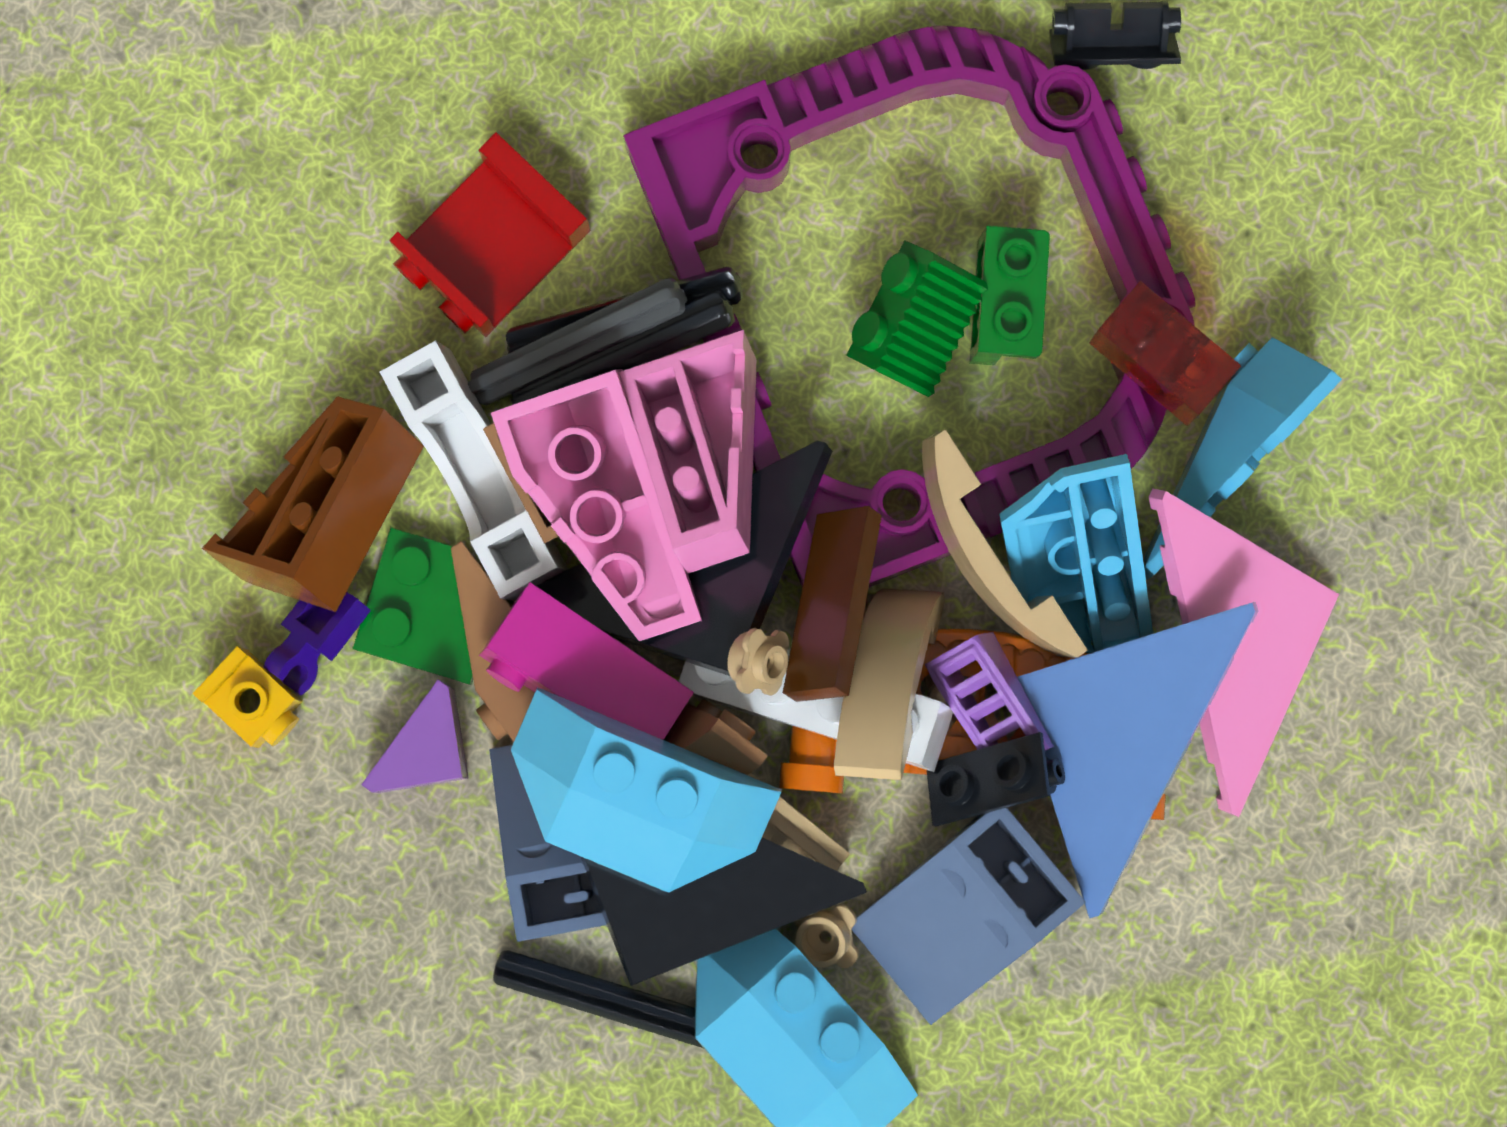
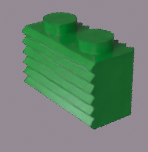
M904 240L899 252L891 256L884 265L881 274L882 285L869 311L863 313L857 319L852 330L853 342L846 356L930 397L935 394L934 386L941 382L940 374L946 371V362L952 359V351L958 348V339L964 336V328L970 325L969 317L976 313L975 305L982 302L981 294L988 290L986 281L948 260Z

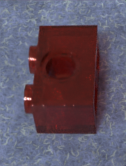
M1141 280L1101 325L1089 342V344L1186 426L1200 415L1241 367L1237 361Z

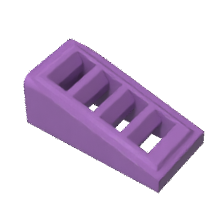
M993 632L978 634L925 664L939 692L977 750L998 744V739L1020 727L1026 736L1038 732L1043 733L1045 751L1054 747ZM977 660L983 670L964 680L960 669ZM992 683L998 693L977 704L972 693ZM1006 705L1012 716L989 727L984 717Z

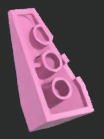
M622 369L613 370L491 412L512 476L525 493L530 495L550 521L551 527L560 539L566 542L592 576L593 582L638 641L702 621L689 575L672 550L619 372L623 371Z

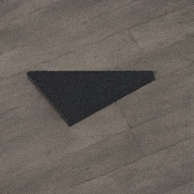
M817 440L753 473L750 553L688 574L702 621L638 641L593 582L592 576L582 563L537 585V587L615 639L730 676L728 671L730 648L740 634L748 632L752 628L760 629L833 451L827 443Z
M763 837L756 852L669 893L581 857L630 986L867 892L863 882Z

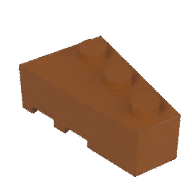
M337 396L284 455V458L290 463L264 493L257 488L251 492L243 501V504L249 510L223 539L215 533L201 549L240 579L252 585L336 612L424 445L385 409Z

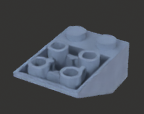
M512 745L489 749L505 877L517 942L607 925L581 857L545 842L512 755Z
M1004 808L975 817L857 916V922L852 927V931L928 1023L932 1025L1034 947L1086 902L1009 809Z

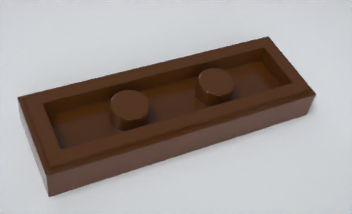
M870 506L820 513L816 516L782 692L796 702L849 696L882 515Z

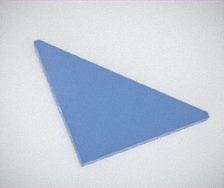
M1256 602L1017 677L1054 746L1045 751L1046 757L1049 760L1055 758L1060 760L1065 771V782L1057 785L1056 791L1050 794L1082 897L1086 902L1085 906L1089 919L1097 917L1104 912L1108 900L1150 823L1149 820L1165 789L1169 786L1198 725L1227 674L1246 632L1259 612Z

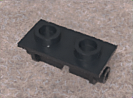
M1168 1L1123 2L1122 23L1111 24V3H1065V9H1053L1052 29H1049V38L1054 66L1071 65L1082 70H1089L1099 65H1131L1140 69H1152L1161 64H1181V56L1175 33H1180L1181 9L1180 7H1169Z
M1034 733L942 759L937 762L935 772L927 770L932 826L937 827L1048 797L1054 793L1057 785L1065 782V771L1060 760L1057 758L1049 760L1046 757L1043 733Z

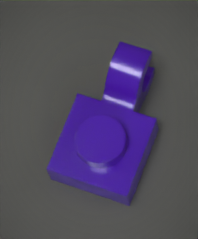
M346 592L336 612L299 600L281 623L290 632L289 636L269 654L263 667L282 680V683L297 694L303 695L316 680L319 655L322 654L333 661L371 610L348 592Z

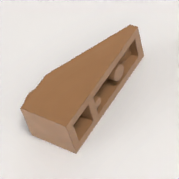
M460 541L451 548L475 691L484 701V704L477 708L476 712L497 740L508 734L514 742L535 692L524 685L517 692L501 684L486 671L490 663L479 656L512 606L508 600L499 597L487 572L470 549Z

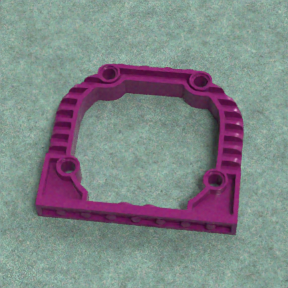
M945 25L931 26L895 34L767 85L765 80L759 81L624 134L627 153L678 280L706 272L698 252L719 244L725 224L745 191L755 193L768 192L782 184L788 175L790 157L793 150L919 100L959 94L1004 105L1014 130L1026 146L1039 155L1061 160L1120 304L1108 321L1105 340L1108 356L1118 378V383L1097 416L1063 438L975 472L974 474L981 485L960 500L987 540L1003 533L999 515L1002 511L1059 469L1124 454L1128 455L1130 468L1132 469L1154 441L1162 425L1170 399L1173 379L1172 364L1176 363L1183 356L1194 339L1195 324L1190 308L1195 307L1196 302L1187 277L1182 271L1175 274L1166 251L1171 249V240L1159 214L1150 216L1141 193L1147 191L1142 168L1134 156L1126 158L1117 136L1123 134V127L1118 111L1111 99L1102 101L1096 84L1090 75L1081 68L1071 65H1060L1048 70L1046 64L1025 47H1019L999 36L990 34L986 30ZM1056 92L1068 93L1077 102L1079 111L1073 115H1059L1051 110L1046 97ZM762 144L770 147L777 158L770 166L756 169L745 164L741 158L742 154L750 146ZM733 313L735 321L731 327L704 338L703 342L706 343L741 331L742 329L735 313ZM1154 320L1167 324L1173 331V346L1161 349L1149 344L1144 336V324ZM758 371L756 372L753 466L756 472L781 459L762 413V410L770 408L772 405ZM903 469L890 471L877 481L873 489L853 486L823 474L790 554L802 588L816 516L820 513L870 506L882 515L869 588L950 556L951 554L938 529L930 506L925 478L913 471ZM897 489L907 490L913 494L918 503L916 516L905 521L894 520L888 516L883 507V498L886 494Z

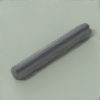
M663 279L473 370L470 374L468 386L476 396L479 404H492L683 314L685 303L687 302L685 291L680 288L675 279Z

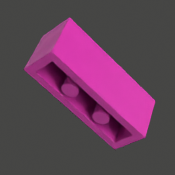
M531 582L522 590L479 655L490 663L486 671L498 682L514 691L519 692L523 685L533 692L538 687L664 740L694 693Z

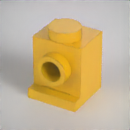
M237 646L192 694L205 703L250 747L260 748L265 741L273 747L283 740L298 723L299 718L293 711L303 701L282 683L280 679L263 667L264 664L249 650ZM254 689L260 696V705L256 711L247 714L240 707V696L246 690Z

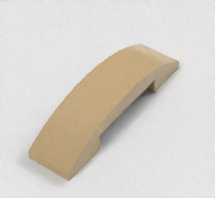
M946 429L934 433L923 440L922 462L924 478L933 515L951 556L974 591L1007 625L1042 649L1059 657L1077 658L1088 651L1053 595L1037 596L1026 603L960 499L979 487L981 483Z
M880 589L872 598L862 622L849 696L843 697L834 759L835 776L902 780L913 735L911 711L928 644H935L945 603L944 592Z

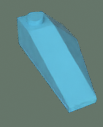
M1273 337L1259 351L1248 343L1223 370L1231 380L1219 392L1173 495L1211 517L1216 511L1215 507L1222 500L1225 501L1251 476L1260 464L1259 461L1266 453L1269 454L1280 442L1282 443L1342 380L1333 370ZM1160 523L1143 558L1146 580L1154 576L1164 566L1160 545L1165 544Z

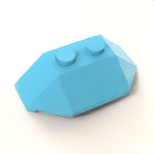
M1127 454L1061 468L999 514L1011 580L1026 603L1037 596L1053 595L1088 651L1086 653L1091 654L1153 634L1131 468Z
M538 687L511 747L512 755L545 842L668 893L756 852L782 793L781 789Z
M774 929L696 960L695 1039L774 1127H886L918 1096L885 1044L803 953L778 930Z

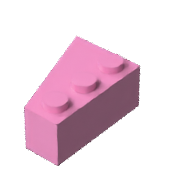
M744 330L619 372L672 550L687 574L750 553L757 359Z

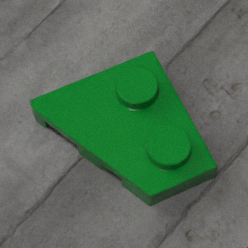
M390 529L366 605L371 611L360 624L353 646L354 650L472 685L473 674L451 545L398 529Z

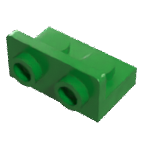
M987 225L978 239L975 276L987 282L988 290L981 294L982 302L975 305L976 313L973 314L969 364L995 366L1002 356L1036 359L1042 354L1050 234L1047 231Z

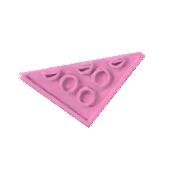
M1152 488L1148 498L1151 509L1157 510L1165 544L1160 545V551L1170 595L1177 597L1182 624L1252 602H1256L1259 611L1246 632L1211 705L1208 706L1200 722L1208 763L1214 764L1221 793L1216 797L1218 809L1239 817L1339 594L1169 492Z

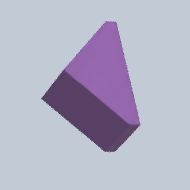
M441 680L436 681L361 784L370 792L383 793L468 779L455 689Z

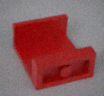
M497 132L478 150L483 163L406 240L397 231L389 240L395 251L400 255L393 263L399 272L418 290L421 291L429 283L446 300L438 308L464 334L474 326L485 338L591 231L587 218Z

